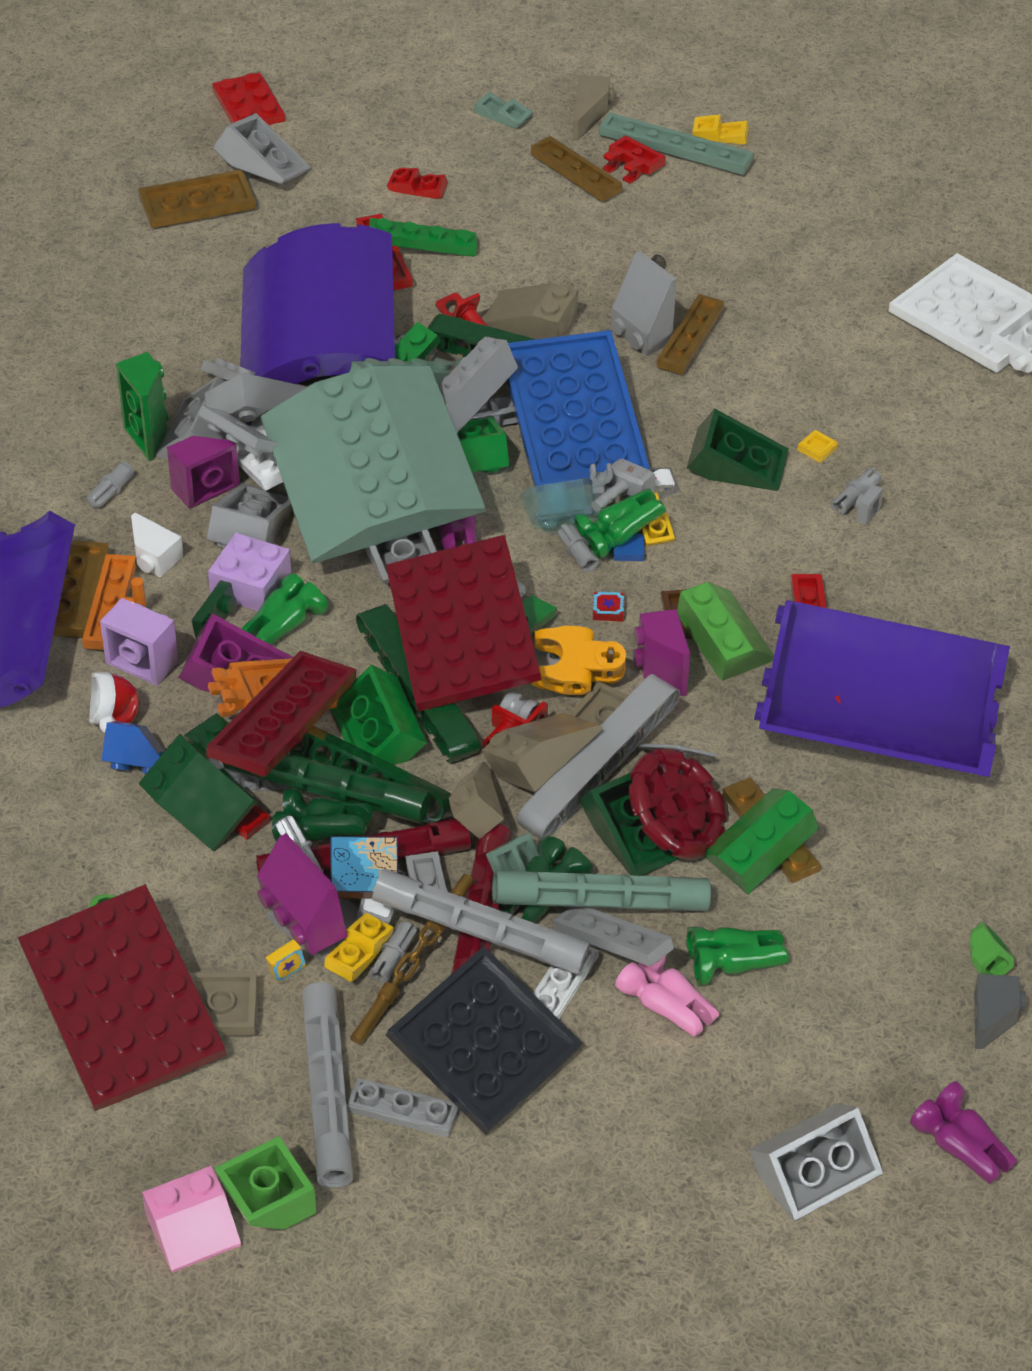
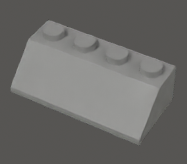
M484 337L438 386L456 433L518 368L507 340Z

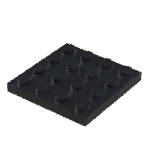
M484 946L389 1028L385 1035L485 1135L563 1065L583 1044Z

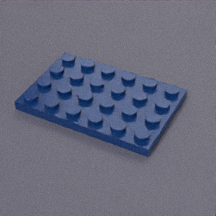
M611 330L508 343L518 368L507 379V384L536 493L590 486L591 464H595L597 472H604L607 469V463L613 464L618 459H625L650 470Z

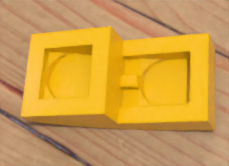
M721 115L695 117L692 134L693 136L715 142L747 144L749 126L748 121L722 123Z

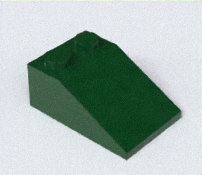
M714 408L697 428L687 469L712 481L778 491L789 448Z
M180 733L138 783L157 804L212 851L220 848L257 803L215 759L207 757V750L201 744Z
M630 772L590 790L579 801L594 831L629 875L643 876L680 858L673 856L672 851L668 849L665 851L660 849L641 829L644 826L639 817L634 816L629 798V785L633 781L630 778ZM651 809L650 811L652 816L655 818V820L658 819L653 809Z

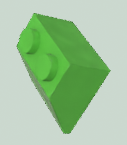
M280 1136L214 1168L216 1175L249 1226L285 1230L317 1213L315 1188Z

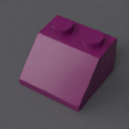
M191 436L167 447L171 490L189 509L240 485L237 444L235 442L225 439Z
M677 609L641 613L639 627L634 628L635 642L638 646L637 649H633L635 667H641L643 678L646 679L649 675L654 674L680 690L681 697L687 696L690 652Z

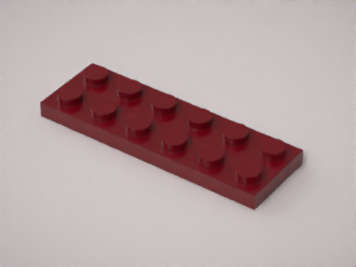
M300 650L207 745V757L244 769L252 774L266 777L356 680L357 669Z

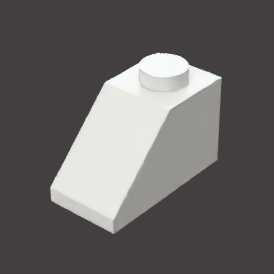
M134 513L131 515L137 565L146 573L151 572L158 577H162L183 558L182 537Z

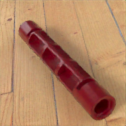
M457 819L366 836L397 837L398 861L405 860V856L437 851L438 855L471 849L469 830ZM330 843L310 847L319 865L324 870L323 874H330ZM270 853L256 855L258 873Z
M499 823L482 838H478L471 872L474 883L468 890L466 897L471 901L498 910L499 904H494L492 898L494 872L486 854L512 840V832L507 826ZM459 931L451 974L483 946L490 951L492 942Z

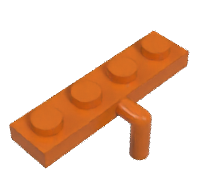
M106 554L82 638L83 649L104 650L100 621L121 598L146 607L143 579L140 577L134 578L137 567L136 556ZM131 586L133 597H129Z

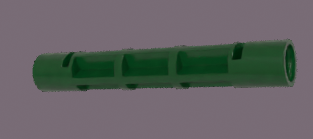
M289 753L281 759L266 777L223 763V767L226 770L252 777L255 776L259 779L273 781L340 801L367 803L372 805L373 810L392 814L393 816L417 823H422L425 820L431 801V793L429 791Z

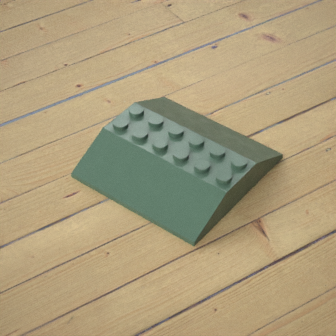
M369 366L315 382L261 415V421L267 437L278 443L273 450V455L312 564L486 512L482 497L430 366Z

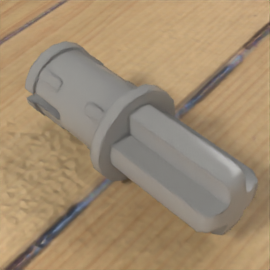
M120 462L109 475L101 477L100 484L87 496V501L92 508L102 507L114 494L118 495L120 493L121 487L134 476V470L131 465L126 462Z
M561 525L557 535L567 547V554L575 558L583 572L595 570L599 561L589 549L587 539L581 537L572 525Z
M290 815L280 819L276 823V828L280 835L287 833L312 862L324 872L310 848L312 845L311 841H306L294 817Z
M401 922L390 940L382 945V953L368 972L373 980L377 981L381 975L380 983L389 982L395 967L405 955L417 934V929L412 923Z

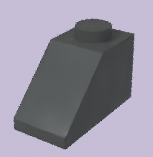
M977 974L974 989L975 1049L985 1048L1013 1027L1017 1022L1019 1012L1025 1011L1026 991H1020V979L1018 976Z

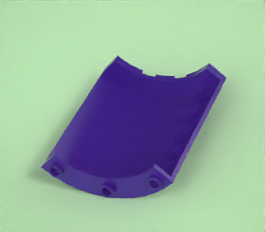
M341 223L308 226L280 236L278 241L268 248L264 246L243 268L240 367L255 372V376L297 384L315 377L349 373L352 361H365L366 358L388 361L390 358H395L391 233L358 224L357 228L341 227Z
M50 510L33 523L21 527L20 532L10 535L0 532V708L22 700L41 687L44 682L75 524Z
M786 600L785 606L778 605L775 623L781 624L773 664L772 668L765 667L761 686L767 687L765 701H758L754 720L760 721L759 729L990 777L996 749V734L993 733V728L996 727L999 703L993 699L995 688L1001 689L1003 685L1010 646ZM840 695L841 704L835 699L836 696Z

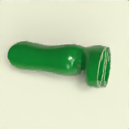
M645 489L602 509L598 514V520L595 522L591 521L584 514L574 516L573 520L581 537L587 539L589 547H591L596 557L601 560L609 554L611 548L623 545L641 528L661 517L666 512V508L660 500L656 499V495L651 489Z
M289 573L281 579L280 588L268 595L260 609L243 626L242 630L270 645H274L284 635L304 622L306 610L314 615H322L328 610L329 605L325 596L311 582L304 584L299 575Z
M697 926L688 927L686 946L689 957L694 959L693 970L698 986L708 985L717 968H721L725 974H739L754 969L780 966L789 962L788 950L782 945L784 936L781 930H743L719 927L716 930L709 931Z

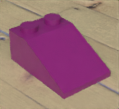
M212 613L200 630L178 678L202 691L210 692L208 683L216 682L211 674L212 668L228 669L229 664L232 662L290 659L293 657Z

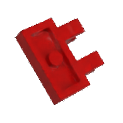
M625 135L609 145V151L603 155V158L609 162L602 167V170L611 174L618 169L621 162H624L626 164L623 169L629 172L622 180L632 184L639 178L642 172L650 175L663 167L666 156Z

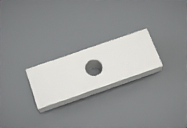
M589 947L579 974L551 965L533 992V995L558 1019H560L599 957V951Z

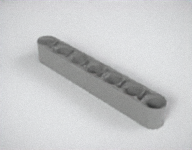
M654 674L649 675L600 725L603 730L530 798L519 812L517 823L540 839L548 836L550 833L554 834L582 806L579 800L590 790L601 786L670 713L678 702L680 690Z

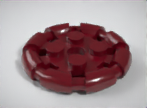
M669 748L655 749L652 753L644 754L636 762L630 775L633 781L629 785V798L634 816H638L644 826L641 829L656 846L664 851L667 849L672 851V855L688 860L703 858L706 851L725 832L723 823L727 820L724 799L721 791L716 792L711 782L714 780L713 777L694 758L687 759L684 757L683 752ZM678 769L682 770L681 774H678ZM651 809H653L658 819L655 820V818L652 816L650 811Z

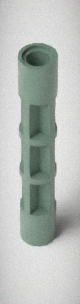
M496 870L493 875L492 898L494 904L707 911L710 905L711 887L708 878Z

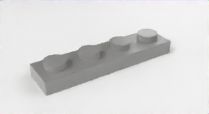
M571 907L553 920L555 930L588 941L593 946L647 966H652L659 962L663 956L674 949L670 936L589 907Z

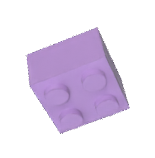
M235 533L208 571L210 594L220 580L230 582L236 597V604L258 611L268 595L280 588L281 579L287 574L292 573L290 549Z
M121 598L100 621L106 664L156 686L177 665L178 653L175 623L168 616Z

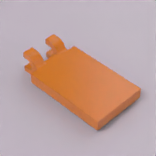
M292 658L232 662L229 664L228 669L212 668L211 674L216 682H209L208 689L211 695L221 694L224 703L218 704L217 707L220 716H232L240 709H243ZM338 699L330 708H336Z

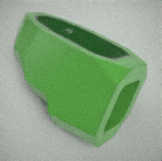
M981 922L971 930V963L980 974L1005 975L1014 967L1013 953L985 922Z

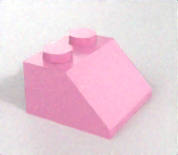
M212 1166L142 1192L145 1215L172 1273L241 1246L226 1195Z

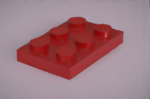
M260 72L212 83V90L231 124L256 113L268 125L285 122V113Z

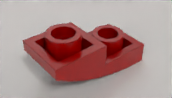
M403 167L393 171L387 187L388 190L397 193L438 199L442 198L448 185V180L445 174L421 176L418 168Z

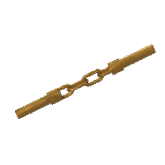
M463 874L450 893L464 897L474 883V879L468 874ZM431 920L426 922L419 933V945L414 952L406 953L394 969V981L383 984L375 1002L350 1036L351 1041L362 1045L387 1007H390L399 996L400 990L397 987L401 981H408L419 967V954L425 946L433 945L446 928L445 925ZM428 929L435 933L431 940H429V935L424 936ZM410 958L409 962L413 963L415 961V964L408 974L404 976L405 972L400 971L399 973V970L406 960Z

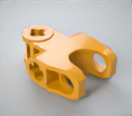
M561 626L537 630L534 633V648L542 652L554 653L560 657V661L554 665L539 666L542 680L533 682L531 685L559 694H587L591 691L592 682L600 681L612 684L624 677L626 672V650L618 642L594 641L595 633L587 627ZM610 649L613 650V654H609ZM607 671H612V675H607Z

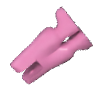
M666 955L652 966L642 963L638 965L635 962H631L621 971L615 983V987L621 993L637 996L644 1007L667 1018L693 1037L703 1031L701 1021L706 1025H711L719 1016V1012L691 985L682 973L674 968L665 970Z

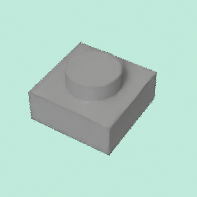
M872 484L866 493H861L855 503L857 522L867 525L881 509L883 488Z

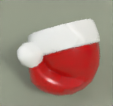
M109 672L92 673L89 722L100 725V730L104 733L106 722L118 721L132 724L139 712L140 706L139 694L135 686L124 677L116 674H110Z

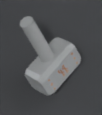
M618 459L611 464L613 478L607 483L611 488L591 503V507L594 511L599 512L623 493L632 496L645 489H651L654 492L655 474L625 459Z

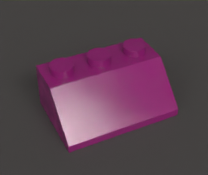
M287 833L281 835L257 875L260 885L257 895L265 909L271 908L279 925L281 927L287 926L292 938L299 946L303 945L313 955L347 937L335 885Z

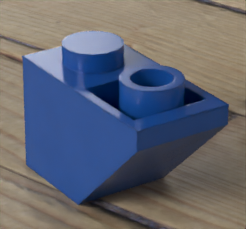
M118 721L106 722L101 761L111 762V768L130 770V766L133 765L142 767V773H147L164 753L163 748L147 726Z

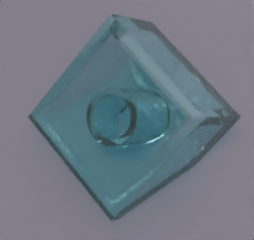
M589 478L531 486L521 493L531 524H540L541 529L559 526L558 521L568 519L570 524H575L574 516L578 514L591 516L595 513L591 507L593 498Z

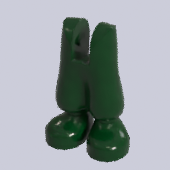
M286 789L282 804L284 812H275L272 819V833L277 842L281 835L276 828V823L280 819L291 815L297 822L306 841H319L330 838V836L362 837L367 830V824L371 821L373 807L362 802L340 801L319 797L313 798L306 805L303 794L299 790Z
M553 836L542 837L537 844L539 855L533 857L525 868L527 872L593 873L592 864L581 851L575 847H570L566 852L564 842ZM504 904L501 911L514 916L523 905ZM526 905L527 908L521 919L536 924L552 906Z

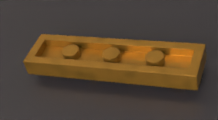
M548 136L531 145L532 156L600 201L604 202L622 191V182L552 136Z
M698 294L658 356L656 367L683 375L724 310V301Z
M751 777L723 788L722 796L739 817H742L765 795ZM803 843L778 867L791 883H795L820 872L821 864Z

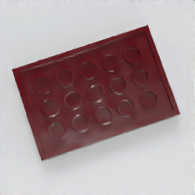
M505 535L386 564L418 712L542 680Z
M146 884L18 937L20 946L95 1111L121 1102L227 1055L225 1047Z

